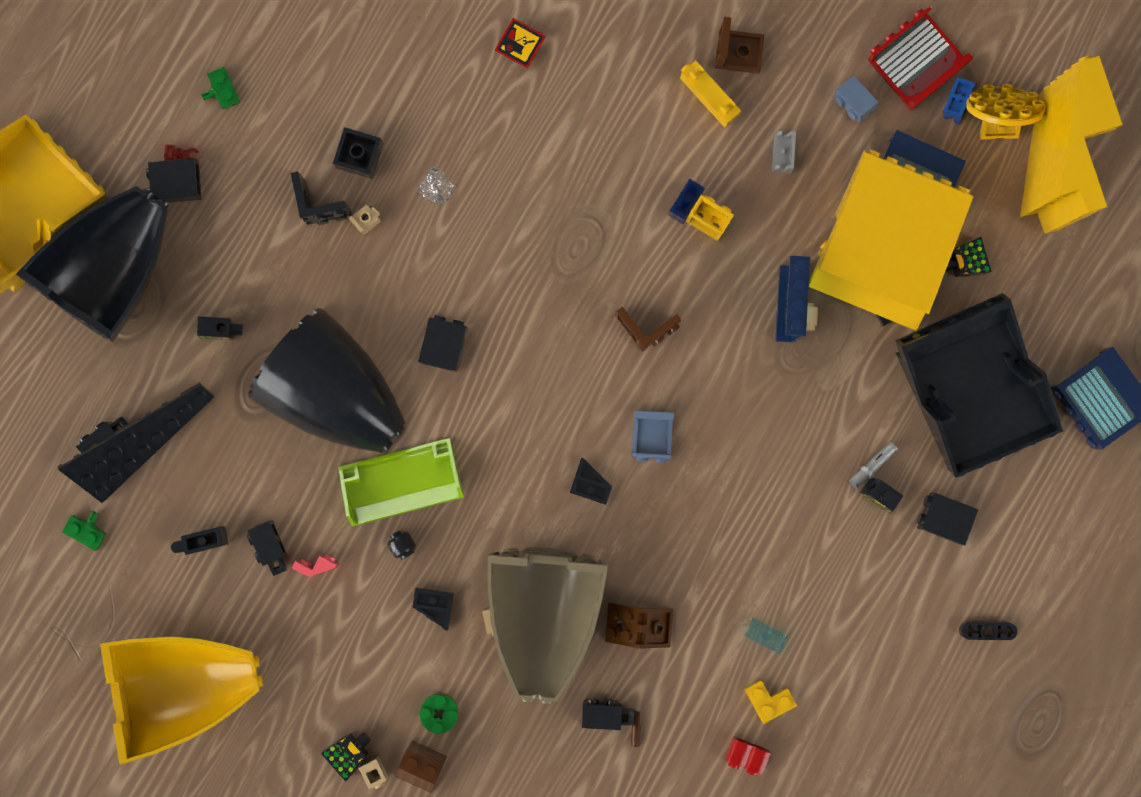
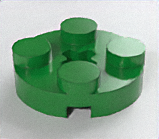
M433 694L421 706L419 712L420 721L428 731L434 734L446 733L457 722V703L448 695ZM438 709L440 711L442 709L444 711L442 714L443 718H436L434 710Z

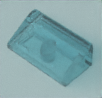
M754 618L744 635L778 654H781L787 639V635Z

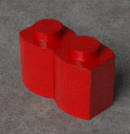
M733 736L725 760L730 767L735 769L742 767L747 769L746 772L748 774L757 776L758 774L763 775L771 753L768 749Z

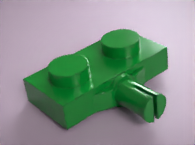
M225 67L207 73L211 82V90L201 93L204 101L215 97L223 110L240 103Z
M91 511L87 520L71 515L62 531L65 535L94 551L99 549L107 534L98 529L94 524L99 516V513Z

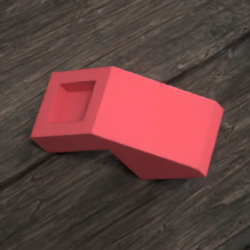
M326 554L325 556H319L314 567H312L311 562L302 559L301 561H295L292 569L310 577L334 569L340 563L336 562L337 558Z

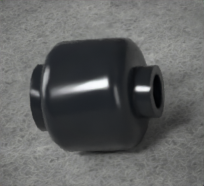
M399 530L390 535L391 540L388 541L387 546L394 558L403 560L415 553L413 550L416 548V544L408 532L401 533Z

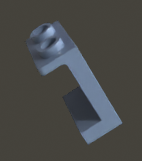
M634 411L632 457H636V461L647 462L648 458H655V462L667 463V459H671L674 413Z

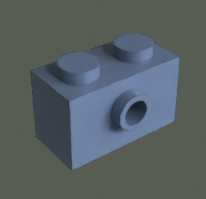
M852 76L843 83L835 92L836 103L840 107H844L847 110L848 116L859 124L877 111L879 102L855 76Z

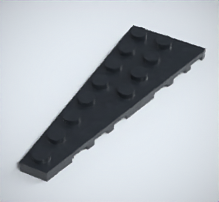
M199 382L180 393V396L172 401L163 403L162 407L153 412H148L145 414V417L124 426L109 435V438L92 445L89 450L80 455H75L67 463L60 464L58 470L99 502L103 503L214 398V395Z

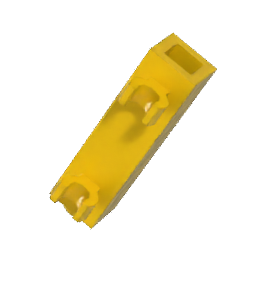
M696 60L692 64L687 63L681 69L680 79L724 128L740 115L741 110L736 106L735 102L727 96Z

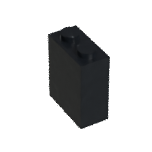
M194 158L148 162L146 176L150 187L147 190L154 195L153 199H162L166 203L202 200L199 162Z
M435 315L434 318L429 317L418 362L457 372L468 329L467 326H464V322L459 320H453L452 323L445 321L446 318Z
M930 492L924 499L923 506L925 507L923 512L918 515L916 521L918 524L917 528L965 546L979 509Z

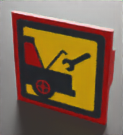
M513 18L494 51L528 69L546 36Z

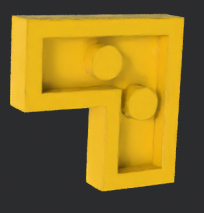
M762 680L744 688L763 724L797 706L788 688L772 696L769 695Z

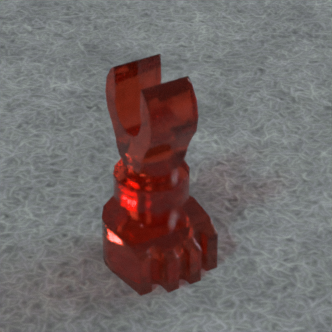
M166 144L164 161L174 160V157H177V159H191V153L199 152L195 148L187 150L182 148L175 149V145Z

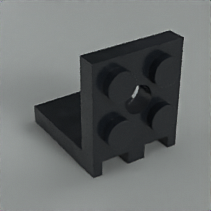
M298 171L290 173L299 216L307 225L315 223L317 225H324L329 223L328 220L336 219V221H342L347 219V216L352 215L350 207L345 201L311 208L305 179Z

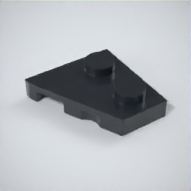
M581 458L570 493L606 505L612 486L584 458Z
M416 587L412 607L448 631L454 593Z

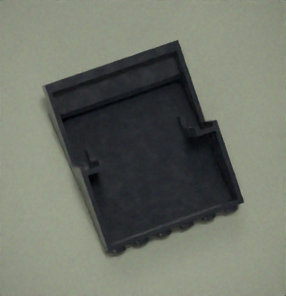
M1004 293L895 340L899 350L895 354L944 462L955 478L964 476L975 469L983 468L991 462L999 461L1005 456L1017 453L1021 449L1036 445L1044 439L1054 437L1056 434L1063 432L1047 375L1029 359L1012 301Z

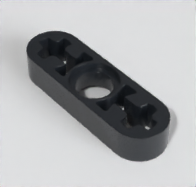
M965 621L959 626V633L968 640H1013L1017 636V628L1009 622ZM987 625H990L993 629V633L990 636H985L983 633V629ZM969 626L972 629H978V633L970 632L968 636V633H965V629H968ZM1007 626L1011 629V633H1008V636L1005 633L998 632V629L1005 630Z

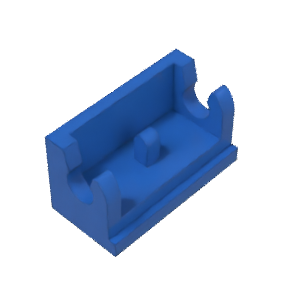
M959 77L956 78L943 110L945 119L951 117L954 119V123L960 124L966 110V102L974 90L975 82Z

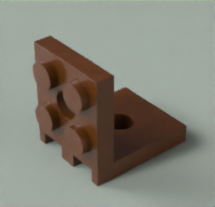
M724 17L718 33L715 69L759 74L764 34L730 31L732 17ZM746 48L748 55H739L738 49Z
M623 307L615 313V317L642 352L651 345L655 347L665 339L664 335L666 333L669 336L679 329V323L681 322V318L676 314L645 337Z
M608 603L605 642L638 649L669 648L671 646L673 609L639 608ZM623 621L625 622V628H624V629L622 628V622H623Z

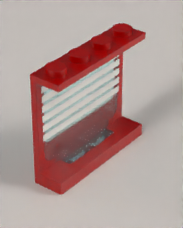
M930 6L926 10L920 9L914 14V19L910 23L908 20L899 27L900 31L894 34L892 32L884 39L885 43L882 46L876 45L870 51L871 55L868 58L872 66L911 111L973 59L970 53L963 56L928 15L932 10Z

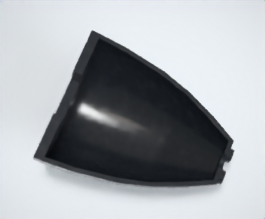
M137 186L111 197L66 225L41 247L16 275L48 300L53 301L70 316L113 343L130 319L149 285L158 261L169 205L162 199H153L154 195L146 188L142 190Z
M318 308L313 311V316L308 314L298 323L299 327L291 329L272 350L260 367L262 373L254 377L250 385L253 391L250 390L248 396L272 414L306 433L332 443L379 453L387 452L393 444L391 442L392 438L395 435L399 437L405 429L403 427L405 421L383 375L370 356L335 319L323 309Z

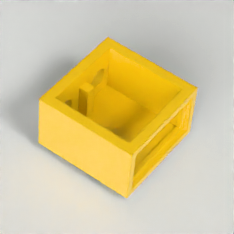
M701 195L689 213L686 222L718 241L734 214L731 213L732 211L728 207L717 205L712 197Z

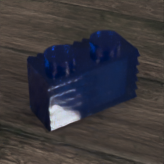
M689 179L673 203L668 215L684 224L705 188Z

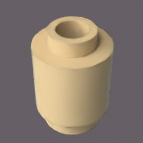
M808 303L806 331H815L818 320V307H814V303Z

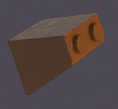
M411 741L395 777L431 793L447 756L415 741Z

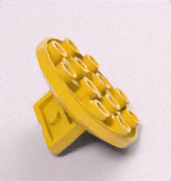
M989 84L983 85V88L973 91L966 102L967 110L982 120L979 134L981 140L996 138L1019 139L1021 126L1040 121L1044 117L1046 110L1044 102L1038 97L1036 92L1016 89L1010 84H1003L1002 87ZM994 89H1001L1000 93H994Z

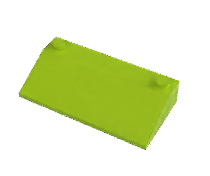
M450 438L338 467L346 517L352 527L464 498Z

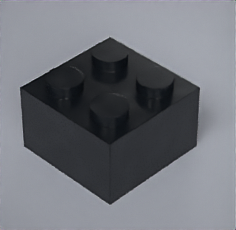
M344 127L333 165L336 169L373 179L384 143L379 137Z

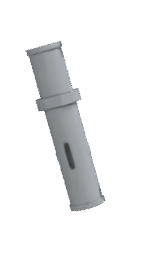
M888 442L881 451L865 466L862 465L860 470L848 480L851 486L857 490L868 478L871 479L873 473L897 452L898 448L892 442Z

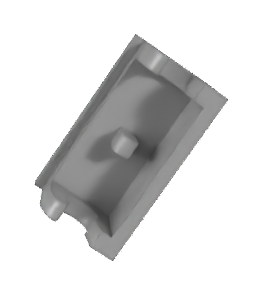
M778 131L777 134H774L772 172L790 174L793 171L796 131H790L787 134L783 133V131Z

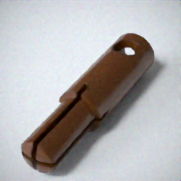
M635 711V720L631 733V747H640V712Z

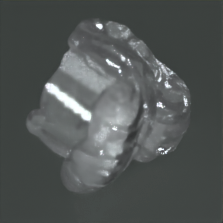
M435 166L428 170L424 182L420 183L419 193L429 202L443 204L451 199L452 189L455 186L449 181L444 180L445 173Z

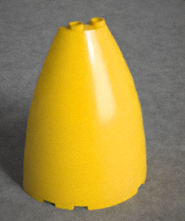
M182 637L139 638L100 644L106 684L111 686L116 717L113 729L119 765L154 755L191 740L231 715L258 693L260 687H263L262 675H258L257 667H260L258 655L254 656L251 651L231 645Z

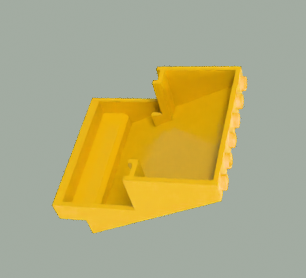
M1091 55L1080 58L1078 63L1071 65L1070 69L1065 70L1064 74L1057 77V80L1050 82V85L1044 87L1043 91L1038 95L1044 102L1046 110L1044 117L1040 121L1033 123L1020 218L1038 213L1044 234L1061 230L1107 207L1085 139L1113 131L1116 127L1123 124L1100 56L1091 58Z
M26 114L0 130V294L9 288L15 293L25 283L16 274L29 259L66 225L89 209L106 201L105 189L101 185H97L88 172H84L77 161L71 159L63 147L57 146L53 142L52 137L47 132L44 133L34 119L31 120Z
M870 149L869 152L864 150L835 213L837 221L809 280V287L917 331L925 313L929 314L974 196L969 193L970 189L963 186L955 188L951 186L952 182L941 178L938 181L933 179L934 175L929 172L923 171L921 174L915 171L916 167L909 164L902 166L897 164L898 160L888 156L885 159L880 157L881 153Z

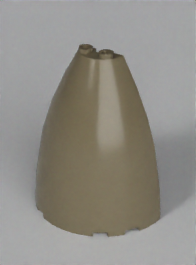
M526 547L523 551H519L518 548H507L502 553L493 551L488 555V597L491 626L498 654L517 699H521L524 702H532L536 698L541 699V702L544 704L557 702L572 680L594 634L607 575V563L604 560H599L598 562L595 560L596 557L592 555L581 554V556H577L575 551Z

